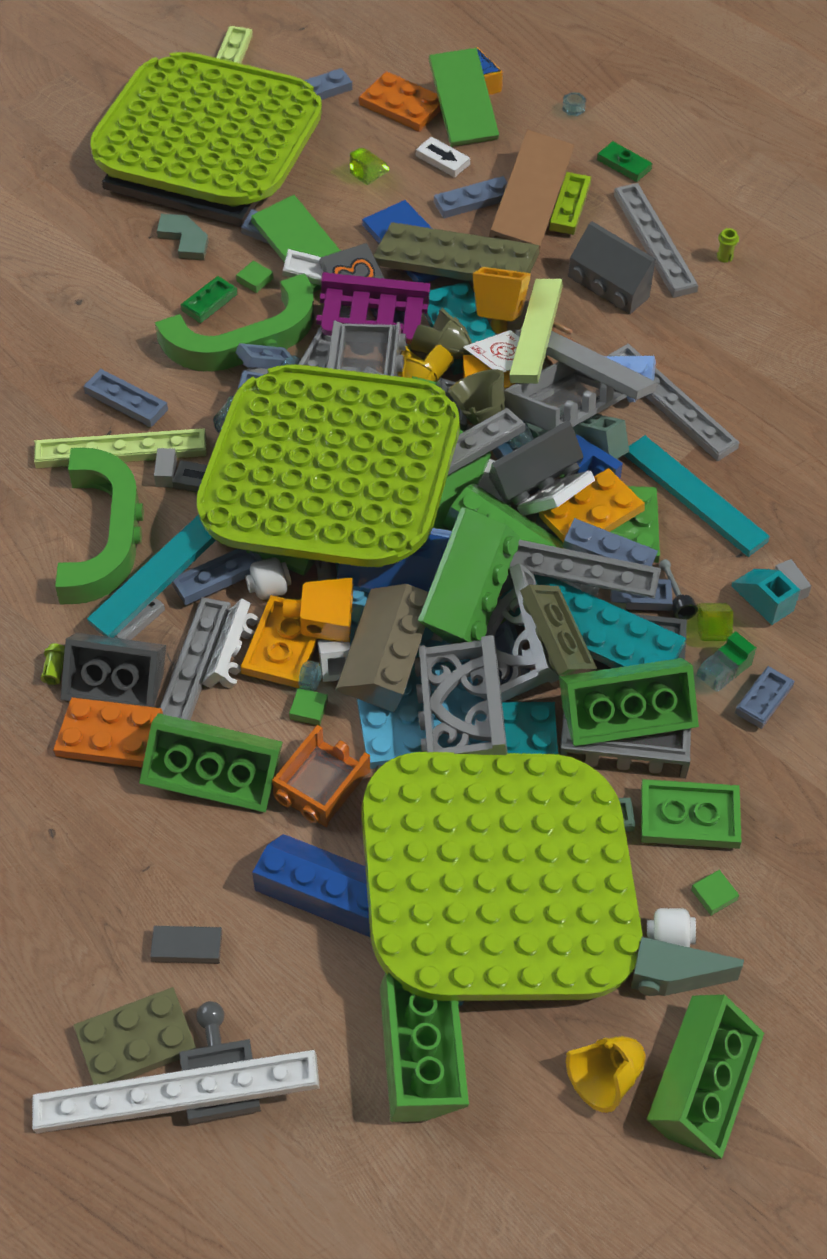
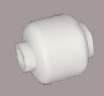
M276 557L252 563L250 575L245 576L249 592H255L261 600L269 599L270 595H284L287 592V586L291 585V578L286 563H281Z
M683 908L657 909L654 913V920H647V938L690 947V944H696L695 917H690L689 912Z

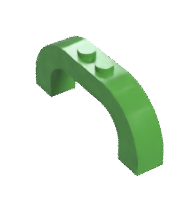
M305 273L280 281L281 300L286 307L283 312L272 318L221 335L204 336L193 332L187 327L180 314L155 322L157 341L163 352L172 361L185 368L197 371H221L244 364L235 353L239 343L288 349L300 342L313 325L314 295L312 285Z
M71 448L68 471L72 488H95L103 490L112 496L108 542L104 550L90 560L83 562H58L55 588L59 604L87 603L100 599L116 590L129 576L135 563L136 546L142 543L141 526H138V521H143L144 507L143 503H139L136 482L132 471L117 456L94 448Z

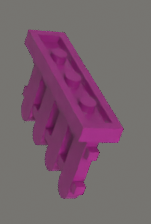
M323 272L320 303H324L323 315H317L316 324L321 325V331L324 335L332 336L334 321L342 324L397 325V323H393L395 311H404V324L400 323L401 333L406 334V343L411 344L416 328L421 324L422 313L427 314L430 283ZM341 305L351 306L350 318L340 317ZM368 308L378 309L377 321L366 320Z

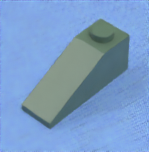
M564 406L560 408V418L564 416ZM595 414L573 427L575 435L578 434L617 460L629 452L625 420Z
M641 937L631 988L647 996H667L737 981L744 960Z

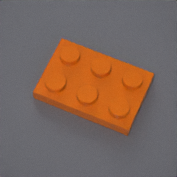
M387 71L359 96V105L418 132L441 111L437 93Z
M71 697L53 749L55 756L142 768L151 723L158 713L163 714L162 708Z

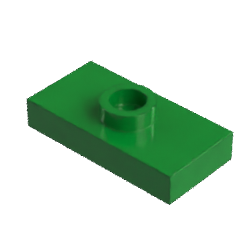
M614 141L609 143L597 155V161L635 182H638L652 170V162Z
M216 276L181 303V311L202 323L238 295L237 287Z

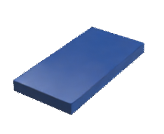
M406 200L362 219V226L379 244L391 222L432 228ZM404 270L414 282L428 283L441 277Z

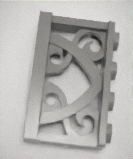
M520 563L509 568L510 572H508L507 579L503 583L499 595L509 590L511 591L502 599L498 596L497 606L492 612L485 635H493L495 637L496 631L504 618L514 625L525 626V630L517 637L514 643L513 655L496 649L498 670L502 671V680L508 677L510 667H513L512 677L509 682L500 685L502 702L548 681L553 683L559 680V676H561L551 667L548 660L549 653L544 643L536 635V625L532 616L526 612L523 606L524 599L520 590L529 584L536 585L534 575ZM520 607L521 613L517 617L511 616L509 611L512 610L515 613L516 609ZM529 641L530 649L524 650L522 648L523 644ZM521 668H536L521 676ZM478 678L479 683L477 686L483 682V679Z
M483 636L481 640L434 647L419 646L420 657L415 658L414 664L416 676H421L422 684H416L418 702L424 705V711L418 712L420 729L426 730V738L421 739L422 752L507 755L494 636ZM476 658L472 661L467 662L464 665H461V662L459 661L463 659ZM449 661L456 668L451 673L448 667L440 665L444 672L439 676L432 673V667L436 663ZM471 676L472 682L476 678H481L483 682L478 686H473L467 678ZM460 683L472 695L487 697L486 701L477 703L468 711L465 721L455 717L442 705L451 691ZM431 684L438 686L437 689L434 691L433 695L431 691ZM482 713L487 716L485 721H478L476 718L475 725L472 724L477 714ZM434 715H435V717L441 722L440 724H438V725L435 726V727H434ZM457 733L462 735L461 741L455 747L442 748L438 744V738L442 734L450 736L447 740L448 744L456 739ZM469 738L481 741H489L486 743L468 745Z

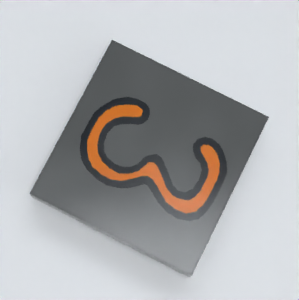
M367 243L323 256L319 260L320 266L325 273L385 279Z

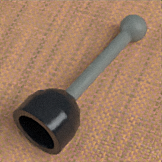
M667 559L661 560L659 567L665 571L667 578L671 580V586L676 595L672 602V611L675 618L688 620L694 617L698 612L694 599L689 595L684 596L681 594L670 570V561Z

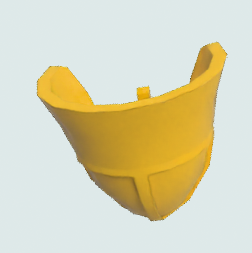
M440 344L436 345L424 360L412 353L406 346L405 351H401V355L404 357L403 372H398V376L412 378L414 376L437 382L440 376L454 363V359L450 352Z
M616 1036L602 1038L594 1044L568 1051L565 1064L568 1077L581 1099L594 1110L608 1113L613 1112L617 1108L624 1095L635 1084V1080L644 1068L646 1054L643 1046L636 1039Z

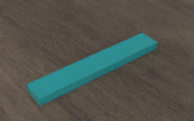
M646 435L629 446V452L624 454L625 457L747 557H750L769 542L770 535Z
M199 514L87 618L88 623L105 637L114 638L216 541L205 530Z

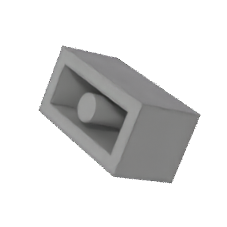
M157 448L154 471L156 487H173L172 481L177 465L176 450L173 448Z
M792 559L775 566L774 570H780L800 589L797 601L809 596L811 584Z

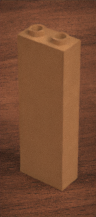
M527 129L489 237L539 245L540 250L575 146L574 144Z

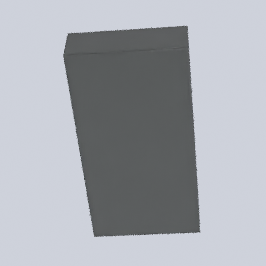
M154 926L150 955L151 962L220 964L222 927Z

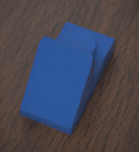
M578 434L576 435L584 458L579 465L580 469L574 474L591 471L593 476H596L609 468L619 479L621 478L622 462Z

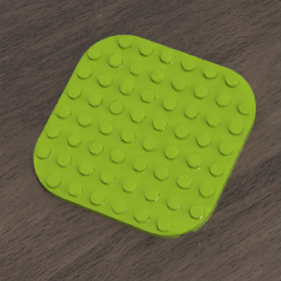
M169 53V57H163L160 60L155 57L146 61L133 74L92 133L90 141L92 157L101 170L114 178L206 201L227 204L230 207L254 203L274 195L282 186L321 119L322 102L320 95L317 96L311 84L291 75L196 53Z
M296 364L267 369V374L256 379L252 376L238 389L231 402L197 493V508L200 520L205 530L214 539L224 545L242 550L363 567H382L399 562L415 553L426 542L434 526L460 432L457 406L454 401L452 402L445 395L443 389L430 382L414 378Z
M414 752L389 760L373 774L366 787L362 801V827L370 937L378 963L386 974L390 973L397 981L403 984V989L417 996L439 1001L586 1000L599 998L615 991L630 976L636 966L642 928L621 804L610 783L597 770L573 757L557 754L507 753V755L454 754V752Z

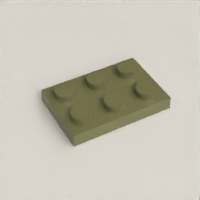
M529 584L521 589L520 592L524 599L523 606L526 612L532 616L536 625V635L544 643L549 653V663L558 675L585 673L597 669L559 586Z
M174 987L74 1024L94 1085L134 1078L180 1060V1051L196 1049Z

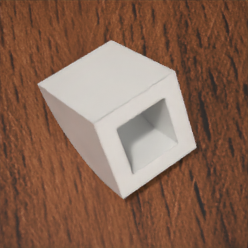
M318 639L323 682L339 680L351 647L350 643Z

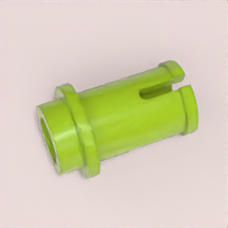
M726 228L718 236L720 245L717 259L723 263H728V258L730 262L733 260L735 245L739 242L737 231L732 228Z
M52 643L44 650L46 659L40 677L42 682L49 685L60 683L65 646Z

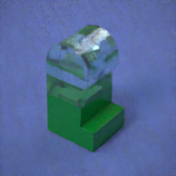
M735 631L714 655L708 657L701 664L696 676L717 692L752 665L757 648Z

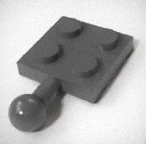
M208 1001L198 1008L197 1021L206 1031L208 1047L180 1051L182 1071L253 1060L250 1039L222 1044L219 1026L223 1023L225 1015L222 1006L217 1002ZM258 1098L187 1110L190 1125L260 1112L261 1109Z

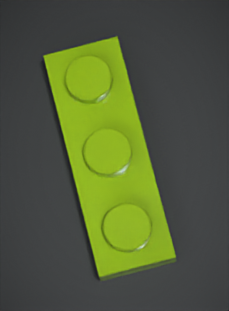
M566 172L552 214L549 230L575 234L590 187L591 176Z

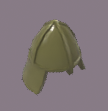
M441 308L433 328L422 324L417 326L411 341L412 351L429 354L436 345L440 344L450 352L453 359H463V355H471L463 347L472 344L466 328L459 322L458 318L452 317Z
M491 369L477 372L457 381L449 388L448 393L456 401L463 415L473 425H477L505 409L504 372L502 370Z

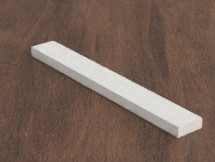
M315 1050L34 1094L32 1130L37 1134L320 1089L317 1054Z

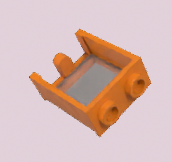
M317 725L272 779L275 799L285 807L291 806L300 811L308 821L312 823L318 822L327 828L328 822L361 780L370 773V755L364 752L358 762L349 756V746L344 741L339 740L334 747L324 742L323 728Z

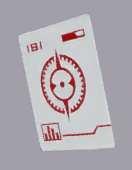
M509 330L466 345L463 348L491 369H499L506 372L511 370L520 337Z

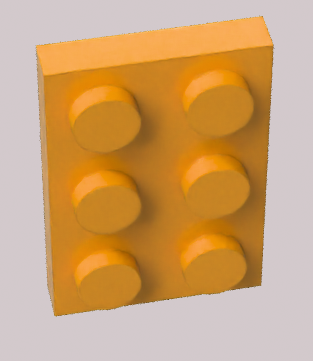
M608 468L594 476L595 481L559 507L539 512V517L564 542L574 518L610 532L645 511V503Z
M270 595L241 664V674L300 688L319 638L302 635L300 618H283V601L285 598Z

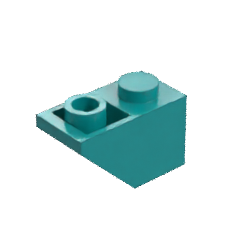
M753 569L732 582L731 585L771 625L794 611L800 589L780 570Z

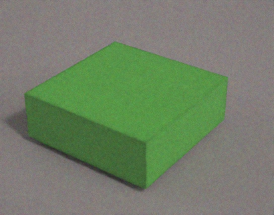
M254 260L236 274L237 282L255 293L259 292L274 279L273 271Z
M298 688L289 713L290 720L320 726L328 703V694Z
M720 870L693 884L691 889L711 916L736 902L739 898L737 891Z

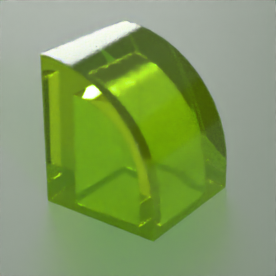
M359 148L350 153V173L366 185L389 172L387 163L366 148Z
M697 603V625L700 639L702 641H727V638L733 634V610L727 603Z

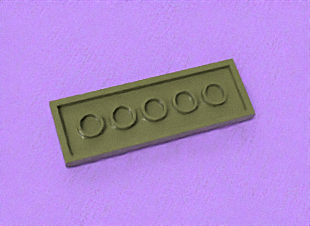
M391 222L373 256L378 266L473 281V273L481 267L531 273L540 251L539 245Z

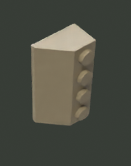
M409 584L370 590L335 691L395 712L403 697L425 630V626L418 619L429 592Z

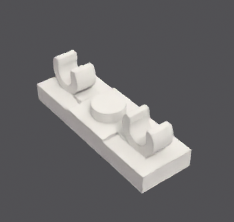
M241 598L229 609L203 678V685L212 688L220 681L224 687L232 688L237 683V680L231 678L228 672L237 675L241 671V666L235 662H230L231 656L235 657L242 646V641L239 640L240 636L249 639L255 633L254 630L247 627L246 623L254 626L259 622V618L255 614H247L250 602Z

